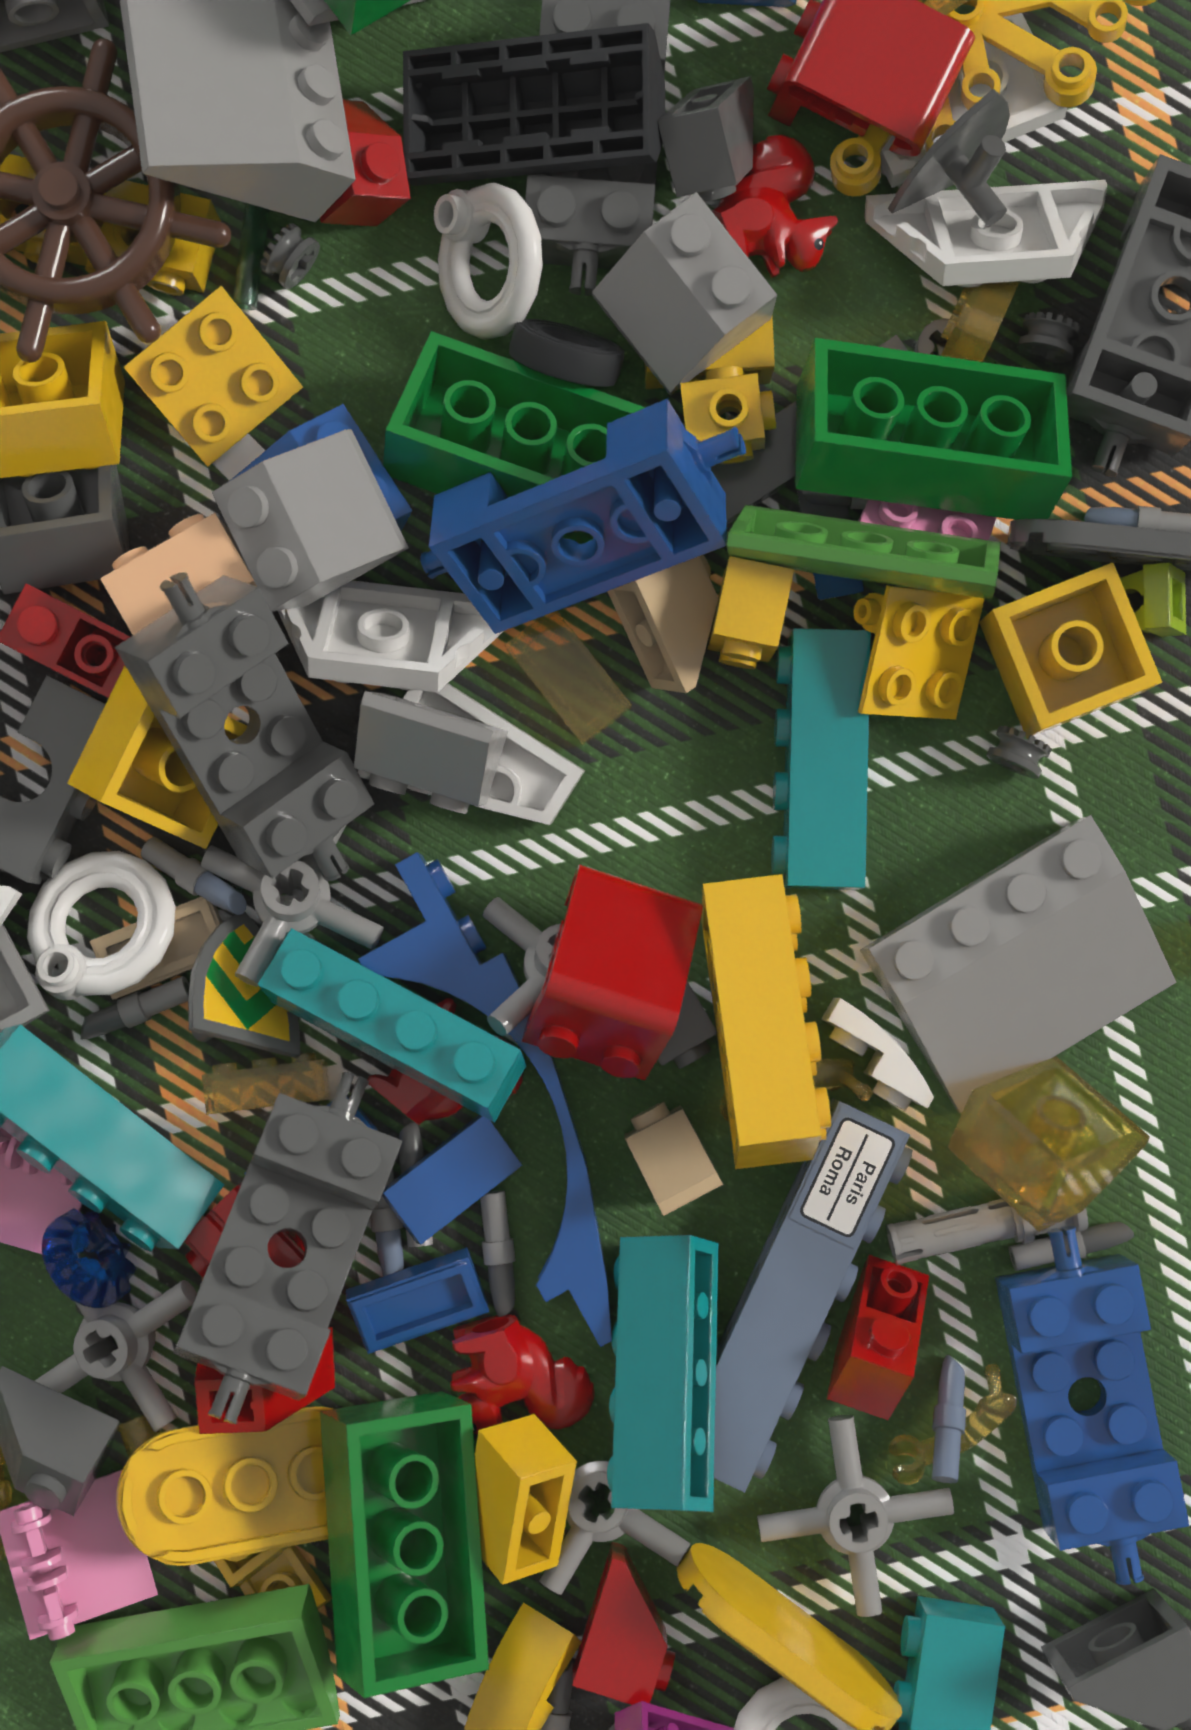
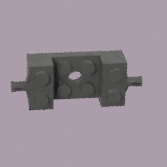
M542 0L539 35L649 23L656 33L663 75H665L670 0ZM657 162L527 176L525 202L533 211L541 235L542 263L572 266L571 285L569 286L571 293L581 295L583 271H586L585 296H591L592 291L596 288L597 268L612 269L641 234L652 226Z
M1161 154L1140 184L1120 239L1125 241L1119 260L1090 338L1078 353L1066 385L1068 417L1089 424L1099 433L1103 434L1091 469L1100 473L1105 468L1103 475L1109 477L1117 476L1127 444H1143L1175 456L1191 441V165ZM1173 284L1184 289L1190 300L1188 312L1184 314L1167 312L1159 302V288L1164 285Z
M186 572L172 575L170 577L172 582L164 580L160 585V589L165 593L173 609L116 646L115 649L238 859L273 879L303 856L312 854L326 881L340 878L341 876L338 871L345 874L349 869V865L343 859L333 839L341 828L373 806L374 802L356 768H354L348 753L322 741L275 653L289 643L259 587L223 575L196 593ZM245 706L249 713V724L246 731L235 739H228L224 730L226 717L236 707Z
M342 1073L341 1081L330 1107L312 1106L281 1093L278 1094L173 1352L175 1355L215 1369L224 1375L212 1408L208 1412V1415L221 1418L228 1397L232 1393L233 1397L223 1421L236 1424L250 1385L260 1386L298 1401L305 1397L331 1331L328 1329L332 1315L372 1210L380 1202L402 1144V1140L371 1129L359 1118L355 1117L369 1081L359 1076L350 1098L347 1099L346 1096L354 1079V1073ZM280 1232H290L297 1235L302 1240L305 1248L303 1261L292 1268H282L274 1264L268 1255L267 1249L270 1238Z

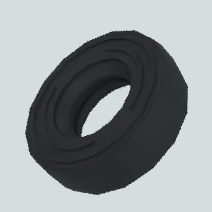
M524 319L522 322H517L509 346V354L512 358L530 369L564 381L598 387L615 385L621 372L625 351L619 345L600 335L567 324L541 319Z

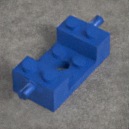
M668 399L660 401L607 423L605 459L512 497L507 496L491 472L434 495L429 540L431 551L421 554L422 567L431 579L448 572L492 631L497 634L727 546L726 493L713 474L711 467L746 454L741 433L739 434L737 427H733L731 430L700 441L686 430ZM571 531H583L592 535L594 539L587 543L579 544L574 540L564 539L562 536Z
M1064 1226L1061 1227V1230L1053 1228L1047 1232L1050 1237L1055 1266L995 1277L1043 1529L1060 1551L1093 1544L1110 1546L1116 1576L1115 1582L1121 1585L1131 1584V1578L1135 1583H1139L1144 1580V1575L1141 1570L1136 1542L1151 1533L1190 1526L1177 1460L1163 1449L1140 1332L1151 1330L1139 1265L1121 1254L1081 1261L1075 1232L1076 1227ZM1080 1378H1094L1099 1382L1101 1388L1098 1403L1093 1408L1085 1411L1071 1408L1068 1393L1072 1384Z

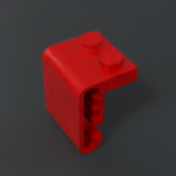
M809 0L793 33L804 39L795 59L783 53L767 87V90L777 94L768 116L790 127L800 106H803L862 137L869 125L872 124L895 136L889 151L907 157L918 156L972 47L975 35L967 26L917 0H823L822 3L816 0Z
M579 864L565 900L564 906L568 908L565 919L561 921L557 930L542 990L527 1019L521 1042L537 1046L541 1051L552 1057H572L600 1066L605 1072L615 1077H635L645 1081L672 1037L679 1018L703 904Z

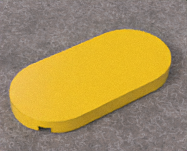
M320 1406L304 1407L266 1432L199 1434V1425L168 1430L150 1438L130 1456L121 1472L117 1485L116 1509L120 1525L127 1538L138 1550L148 1557L174 1566L195 1565L328 1539L320 1411L332 1410L333 1408Z
M695 1543L684 1555L677 1566L680 1584L687 1591L693 1584L695 1585L697 1590L703 1595L697 1604L703 1609L702 1613L720 1630L854 1729H891L902 1715L901 1703L885 1678L857 1650L725 1552L707 1544Z

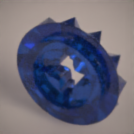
M75 1208L54 1219L47 1226L42 1238L43 1261L55 1285L68 1298L85 1307L106 1308L115 1304L131 1290L129 1279L137 1270L135 1265L126 1258L131 1245L120 1242L116 1237V1224L104 1226L97 1212L91 1211L82 1214ZM85 1249L88 1253H96L100 1263L96 1259L78 1258V1255Z

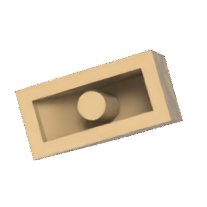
M704 555L607 591L651 688L688 693L696 687L718 603V596L710 580V566Z
M661 1102L630 1119L635 1129L625 1134V1140L663 1216L723 1185L681 1105L669 1111L665 1102Z

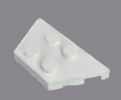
M1106 180L990 187L1007 208L1005 215L991 226L984 224L958 189L942 190L893 214L888 210V207L896 194L867 195L865 221L942 286L977 287L983 283L1012 281L1039 283L1046 279L1071 277L1104 208L1107 183Z
M350 581L308 606L278 610L308 678L333 680L340 683L393 687L407 691L419 690L438 693L504 632L495 634L464 593L361 581Z

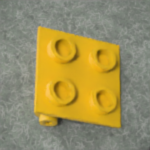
M219 286L164 332L157 341L151 343L124 366V369L135 380L136 384L156 405L207 467L303 388L301 383L222 286Z
M886 585L884 594L870 593L865 598L859 599L854 607V618L866 631L874 633L875 637L858 713L956 720L984 598Z

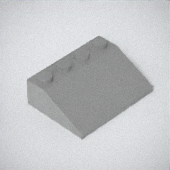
M120 0L142 174L312 222H316L356 180L330 22L308 26L290 0Z
M1091 815L1072 821L860 949L861 954L958 1113H962L1176 983L1124 868Z

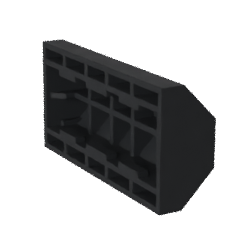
M649 23L403 51L404 158L408 182L412 186L657 162L663 144L657 120L666 113L665 80L656 33Z

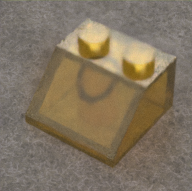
M1055 1056L972 1089L947 1147L976 1176L980 1177L1002 1197L1020 1217L1040 1232L1081 1213L1146 1146L1150 1136Z

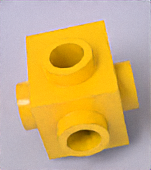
M721 367L707 371L705 373L706 380L680 383L685 428L700 441L731 430L733 427H737L739 434L741 433L746 454L719 464L745 462L754 458L753 450L765 449L764 431L776 429L772 390L760 392L758 373L744 375L742 367ZM729 411L739 415L732 420H725L720 417L723 413Z

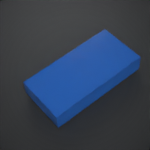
M478 1115L385 1186L382 1197L414 1241L421 1245L520 1168L522 1164L491 1121Z
M468 1248L346 1289L347 1304L368 1354L489 1312L488 1301Z

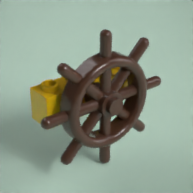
M105 38L98 39L92 45L82 88L73 86L46 87L17 96L0 68V289L16 301L27 305L16 351L19 358L28 363L36 362L41 358L53 313L85 314L117 305L141 342L149 344L157 341L161 335L160 324L139 291L147 284L152 289L170 295H183L185 289L204 293L215 248H223L231 241V230L225 223L221 222L210 199L180 193L179 184L146 175L148 185L127 181L142 171L135 113L129 106L108 95L118 52L115 44ZM71 125L63 162H58L40 132L55 127ZM99 130L113 135L128 146L126 149L89 170ZM17 146H19L20 150L22 151L25 157L13 155L10 153ZM18 205H30V207L11 218L12 212ZM11 250L24 252V256L27 259L37 263L35 274L17 266L5 257L4 254ZM65 262L83 265L89 273L78 277L62 278Z

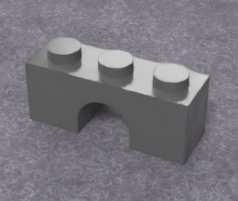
M47 675L17 733L37 742L46 750L52 764L50 782L38 797L26 802H17L0 794V869L28 883L40 885L46 882L48 876L55 878L62 866L67 862L71 852V844L66 841L77 819L84 821L97 802L96 799L67 784L106 705Z

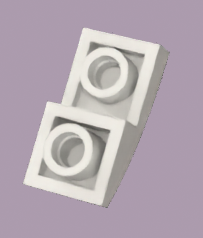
M833 998L822 1017L823 1021L835 1027L829 1038L862 1057L868 1047L876 1051L864 1071V1074L878 1081L872 1092L904 1111L907 1110L911 1101L928 1108L934 1096L922 1074L898 1043L863 1012L841 998Z

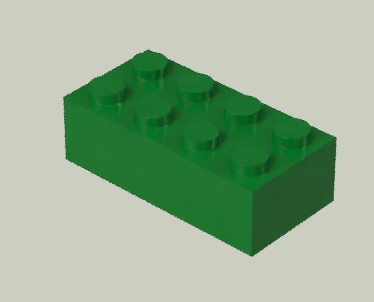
M431 331L386 428L383 466L391 478L436 494L491 472L507 496L512 497L605 459L607 423L646 407L578 383L545 375L517 361ZM571 531L562 536L564 539H571L579 544L587 543L594 539L592 535L583 531Z
M815 337L796 388V489L1013 520L1049 519L1072 478L1065 374Z
M439 1391L320 1411L337 1676L363 1698H368L489 1670L471 1403Z

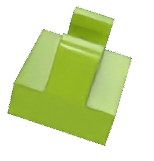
M1168 562L1143 565V570L1120 578L1126 594L1140 592L1144 596V605H1141L1140 609L1134 613L1142 632L1156 634L1160 637L1186 635L1185 572Z

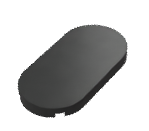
M1018 519L1010 521L1007 545L1012 550H1022L1023 547H1026V550L1032 551V554L1106 563L1113 562L1115 564L1134 566L1169 562L1182 571H1191V533L1055 519Z

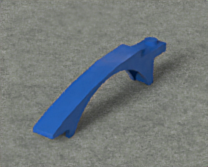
M417 852L395 865L426 921L364 954L358 960L362 966L383 977H394L423 983L445 991L472 1005L488 1017L520 987L518 980L504 953L483 964L481 963L477 953L486 949V946L470 916L467 915L458 920L446 897L456 893L442 864L438 859L427 864L424 856ZM527 1015L508 1035L528 1057L553 1103L561 1129L566 1169L565 1198L560 1224L552 1247L536 1276L537 1281L534 1286L543 1303L567 1290L596 1346L599 1348L609 1342L605 1272L586 1163L553 1057L541 1051L537 1046L521 1042L529 1017Z

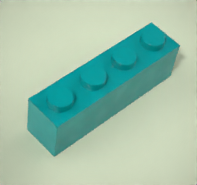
M793 628L788 637V646L778 645L776 684H787L786 709H776L774 743L775 747H785V772L774 773L773 810H784L783 836H773L771 868L772 874H783L784 888L860 890L865 888L869 714L858 713L870 660L871 632L866 630Z
M293 928L290 929L258 983V986L272 1003L494 1123L526 1068L520 1049Z
M21 1024L4 1028L1 1031L0 1127L21 1142L16 1149L17 1153L37 1169L49 1173L52 1168H55L72 1181L73 1184L68 1189L69 1193L88 1208L101 1213L104 1207H106L123 1220L124 1223L119 1228L120 1232L139 1247L150 1252L155 1246L158 1248L179 1249L224 1184Z
M692 1235L620 1237V1253L614 1265V1282L618 1290V1315L611 1337L612 1349L616 1356L615 1388L611 1393L609 1401L610 1417L614 1423L613 1456L610 1458L607 1468V1482L612 1492L611 1508L713 1512L719 1243Z
M917 1596L915 1616H905L901 1633V1654L909 1658L905 1681L897 1680L894 1685V1692L902 1706V1715L896 1721L899 1722L898 1730H991L1005 1625L993 1607Z

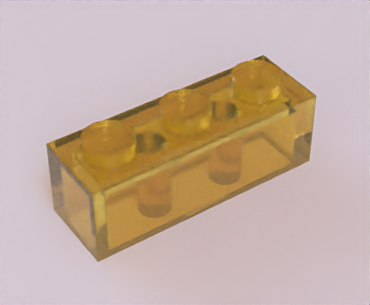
M1020 281L983 283L977 287H964L952 312L954 315L950 316L941 335L942 338L947 340L941 356L982 362L996 336Z
M315 1053L301 1054L298 1058L292 1057L291 1064L277 1065L276 1058L252 1060L253 1068L237 1070L236 1063L213 1065L212 1074L202 1075L206 1115L272 1107L279 1093L302 1102L331 1099L327 1060H316Z

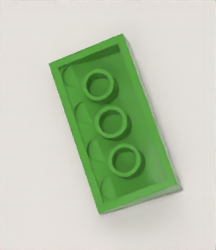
M745 505L728 533L727 551L728 556L797 571L992 600L998 575L1001 542Z
M310 1584L74 1626V1633L59 1639L50 1661L77 1730H307L337 1725L339 1722L340 1711L332 1664Z

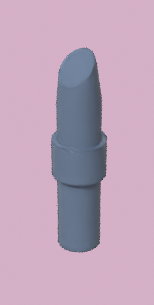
M946 1355L942 1364L938 1403L934 1406L932 1429L935 1431L932 1479L943 1483H957L961 1435L965 1433L966 1409L963 1408L965 1371L949 1355Z

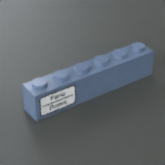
M832 1098L829 1104L831 1128H826V1140L819 1142L813 1160L803 1161L716 1348L714 1478L744 1493L752 1476L761 1480L767 1472L776 1450V1443L769 1439L779 1418L782 1417L789 1420L793 1415L804 1388V1384L797 1381L807 1358L816 1361L822 1353L831 1331V1325L824 1322L834 1299L843 1302L847 1298L858 1273V1266L851 1264L862 1240L871 1243L876 1236L886 1210L878 1205L888 1182L896 1185L900 1182L912 1157L913 1150L905 1146L910 1134Z

